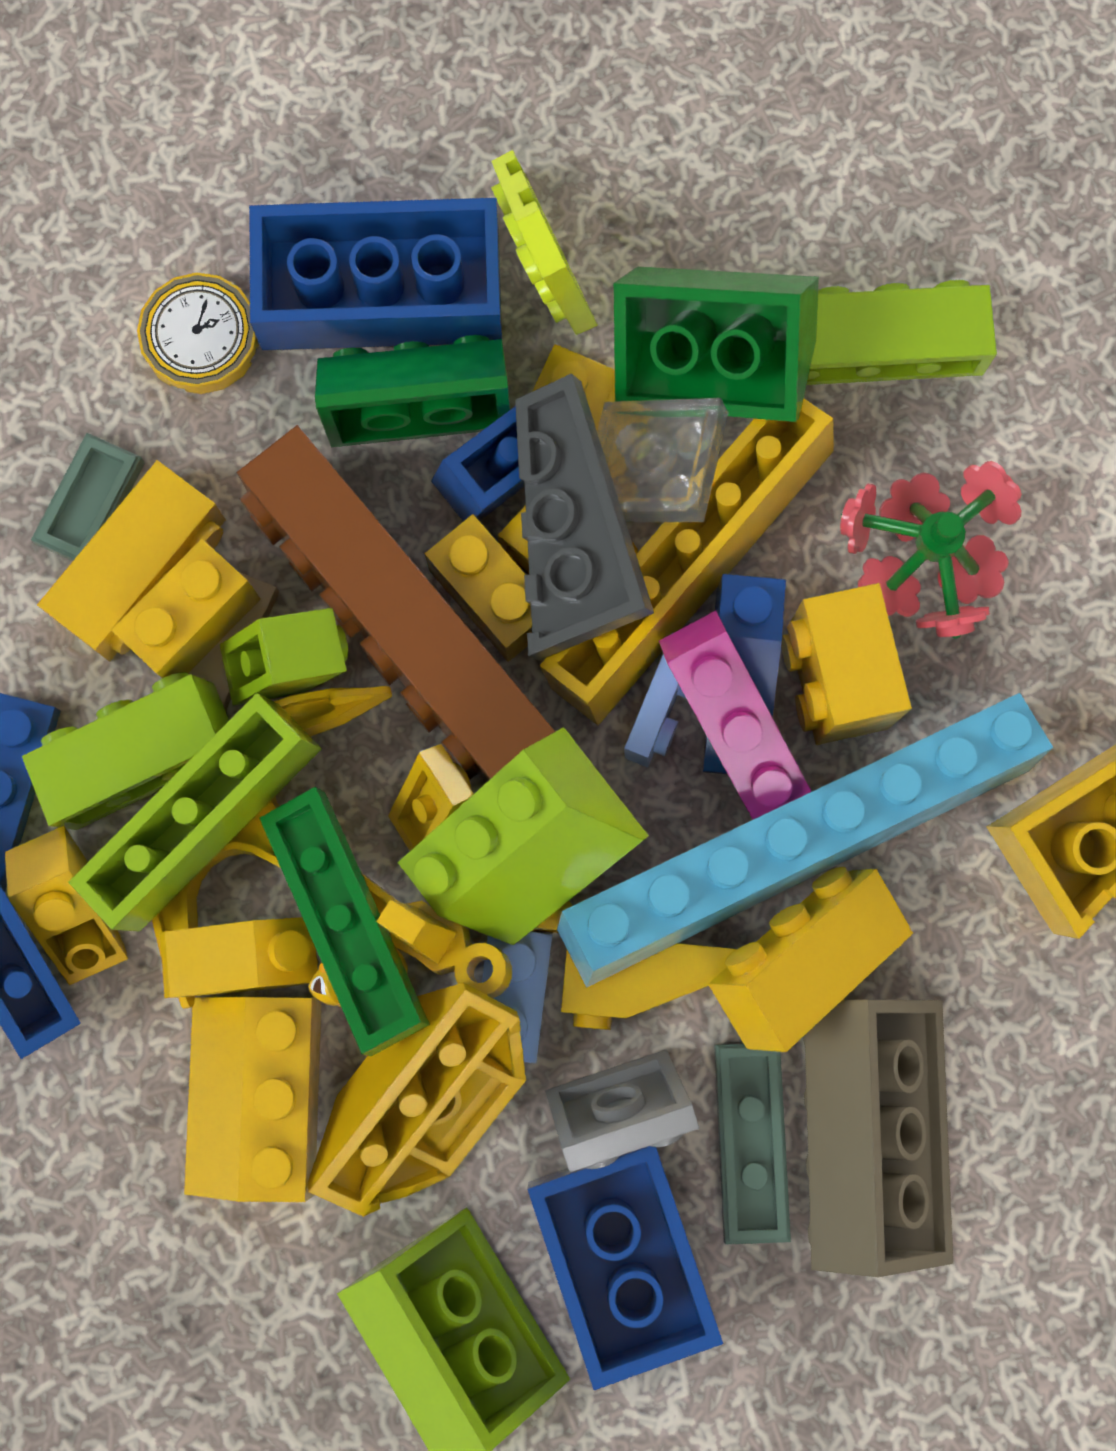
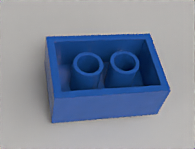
M647 1146L620 1155L615 1162L602 1168H582L573 1172H569L567 1168L528 1182L527 1190L593 1390L723 1344L656 1147Z

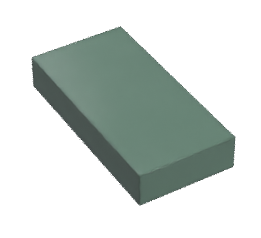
M86 433L31 541L44 549L73 561L130 493L145 461L134 453Z

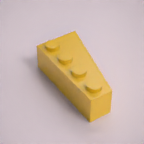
M1116 744L986 826L1053 934L1080 939L1095 923L1093 918L1112 898H1116Z

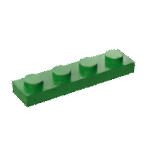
M315 786L260 817L259 819L361 1054L373 1056L430 1025L388 930L376 922L380 913L326 793Z

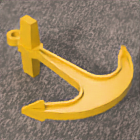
M389 686L329 688L291 695L274 702L279 704L311 737L341 726L391 698L392 691ZM276 796L152 919L160 955V932L198 927L197 896L202 880L214 865L230 856L248 854L261 857L281 868L259 819L280 806L277 803ZM362 873L380 913L376 922L390 932L392 942L396 948L413 956L439 975L455 971L454 976L458 984L465 983L491 998L501 995L509 987L512 979V965L508 956L502 950L487 943L472 944L469 929L439 917L432 907L424 901L401 903ZM483 960H490L493 965L491 977L483 983H478L474 977L476 966ZM195 996L178 997L183 1009L194 1006Z

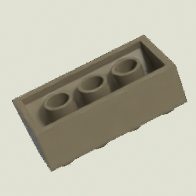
M842 1000L802 1037L805 1045L806 1070L804 1105L807 1111L808 1154L806 1158V1172L809 1178L810 1222L808 1225V1240L811 1245V1270L878 1278L953 1264L943 1001Z

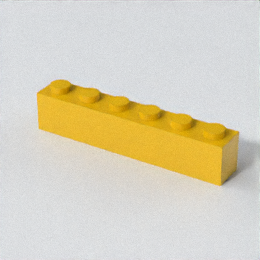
M803 399L800 417L797 422L753 419L636 554L654 613L546 657L540 664V668L551 689L599 726L660 655L662 648L659 640L684 627L718 587L722 574H729L834 452L833 418L806 399Z

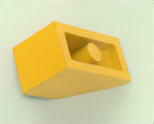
M302 917L252 920L160 932L164 999L280 989L310 983L318 970L316 948Z

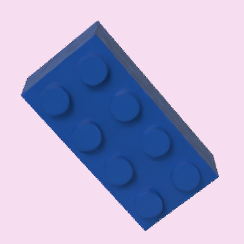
M497 198L249 205L250 324L262 350L387 347L410 341L424 342L428 345L453 344L458 338L469 335H482L488 337L489 340L502 339Z

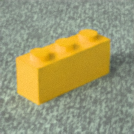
M156 460L38 602L37 606L110 662L117 653L123 655L131 650L111 629L201 538L215 549L222 538L223 529L221 526L226 519L213 501L160 461Z
M837 867L825 872L813 882L812 888L814 891L801 903L783 909L770 920L769 925L771 929L759 940L738 948L727 957L725 961L727 968L708 985L747 1049L787 1052L913 934L877 869L848 871L846 867Z

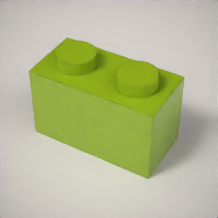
M333 608L261 618L219 645L233 706L246 704L256 693L268 699L305 693L347 671L345 665L348 657L347 638L342 627L336 625Z

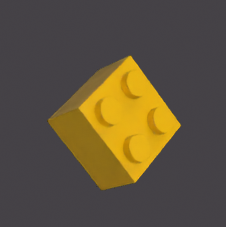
M880 583L803 599L791 621H789L787 626L788 634L782 635L781 644L787 670L789 672L798 671L803 694L795 696V704L803 732L812 730L815 744L821 745L888 730L907 714L912 707Z

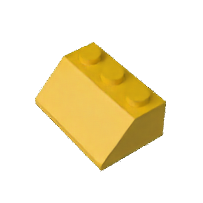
M195 997L194 1006L192 1007L184 1195L237 1202H306L315 1196L308 1192L307 1184L317 1156L322 1004L320 1000L316 998Z

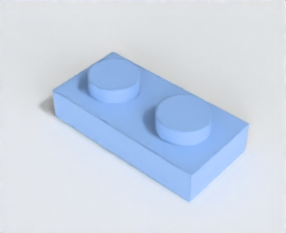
M664 654L624 747L625 759L647 768L654 753L662 756L666 755L679 722L669 718L677 696L686 698L670 670Z
M530 932L514 945L488 936L487 944L502 950L508 956L512 965V979L509 987L501 995L493 999L517 1011L520 1019V1036L524 1062L536 1063L552 934ZM485 960L482 983L487 981L492 975L493 965L490 960Z

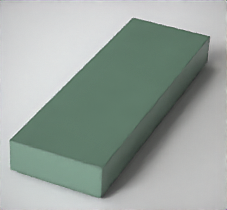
M744 1044L714 1045L724 1243L729 1245L791 1242L781 1052L747 1049Z

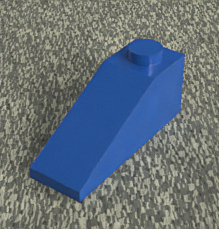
M722 574L716 590L715 611L720 617L773 717L782 644L786 579ZM705 734L703 772L727 774Z

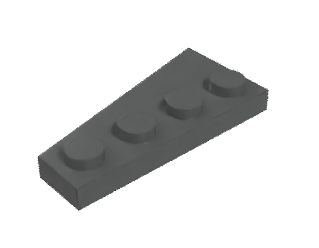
M572 373L515 400L519 478L525 482L526 512L521 513L522 538L528 541L529 575H524L525 599L527 603L531 604L532 633H527L528 656L536 660L544 659L654 613L582 382Z

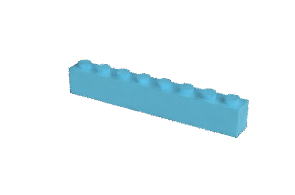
M1018 693L563 910L557 931L587 988L1029 772L1053 746L1021 693Z

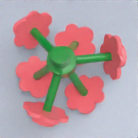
M987 461L981 467L970 465L964 470L963 475L966 483L961 487V496L967 506L958 514L947 512L950 507L949 497L939 492L940 486L936 477L924 472L914 476L910 482L905 479L896 480L890 488L892 497L886 499L881 504L879 516L875 515L876 486L874 484L868 483L864 489H860L856 499H848L841 513L840 531L842 535H846L849 538V553L856 554L857 552L864 551L869 539L870 528L895 533L901 541L907 542L916 538L917 551L905 563L896 557L887 556L881 562L878 559L870 558L863 564L865 574L858 580V587L880 583L888 616L897 612L904 617H911L918 612L920 602L916 595L920 592L921 585L911 575L926 560L938 562L939 564L938 583L943 590L945 611L925 614L923 618L916 620L917 628L936 627L938 637L958 639L961 635L975 631L974 623L985 620L986 616L990 614L989 607H959L958 600L963 604H970L977 599L978 595L982 598H992L1000 594L1005 582L1001 572L1005 571L1009 564L1006 554L1002 551H995L994 542L984 535H977L971 538L966 546H963L966 535L964 525L977 514H980L981 518L989 524H994L1000 520L1002 523L1012 525L1021 517L1022 511L1017 503L1022 495L1021 490L1011 477L1006 474L1002 466L993 461Z

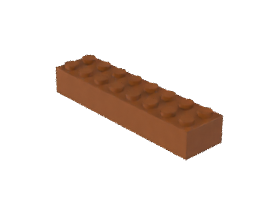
M298 425L236 472L247 490V493L239 499L251 514L250 518L273 546L281 539L284 540V543L279 548L290 561L288 563L311 592L320 585L323 587L324 591L319 596L328 608H333L336 623L342 627L350 639L358 632L363 635L365 639L359 644L366 652L368 661L389 686L397 679L402 682L406 688L400 694L407 702L405 704L428 733L437 726L446 735V738L441 741L442 745L445 747L453 763L460 765L464 769L469 780L478 774L485 783L488 782L523 749L555 732Z

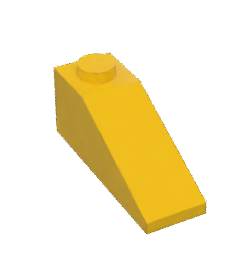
M677 943L587 988L566 949L561 1012L574 1013L573 1027L611 1030L612 1017L629 1018L709 986L708 984L727 968L725 964L727 957L737 949Z

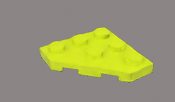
M511 150L492 160L491 162L499 183L492 186L491 189L504 214V222L517 246L515 249L531 283L535 285L542 301L547 305L556 323L567 319L576 335L598 326L514 151Z

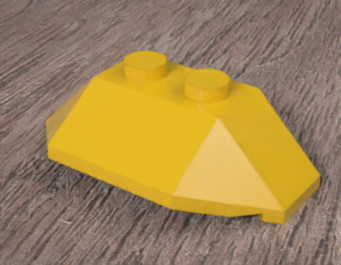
M459 983L417 996L430 1025L373 1056H367L338 1093L307 1183L308 1192L364 1217L381 1209V1203L410 1196L450 1177L526 1081L520 1036V1019L516 1010L465 983Z

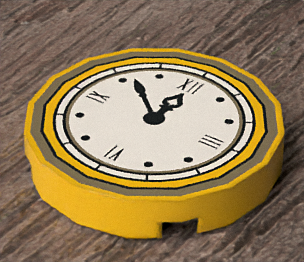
M198 272L174 277L154 290L141 309L137 327L141 354L156 376L166 384L185 389L186 392L205 394L227 388L242 378L252 365L251 359L255 355L256 347L257 349L259 347V342L250 324V301L238 286L223 277Z

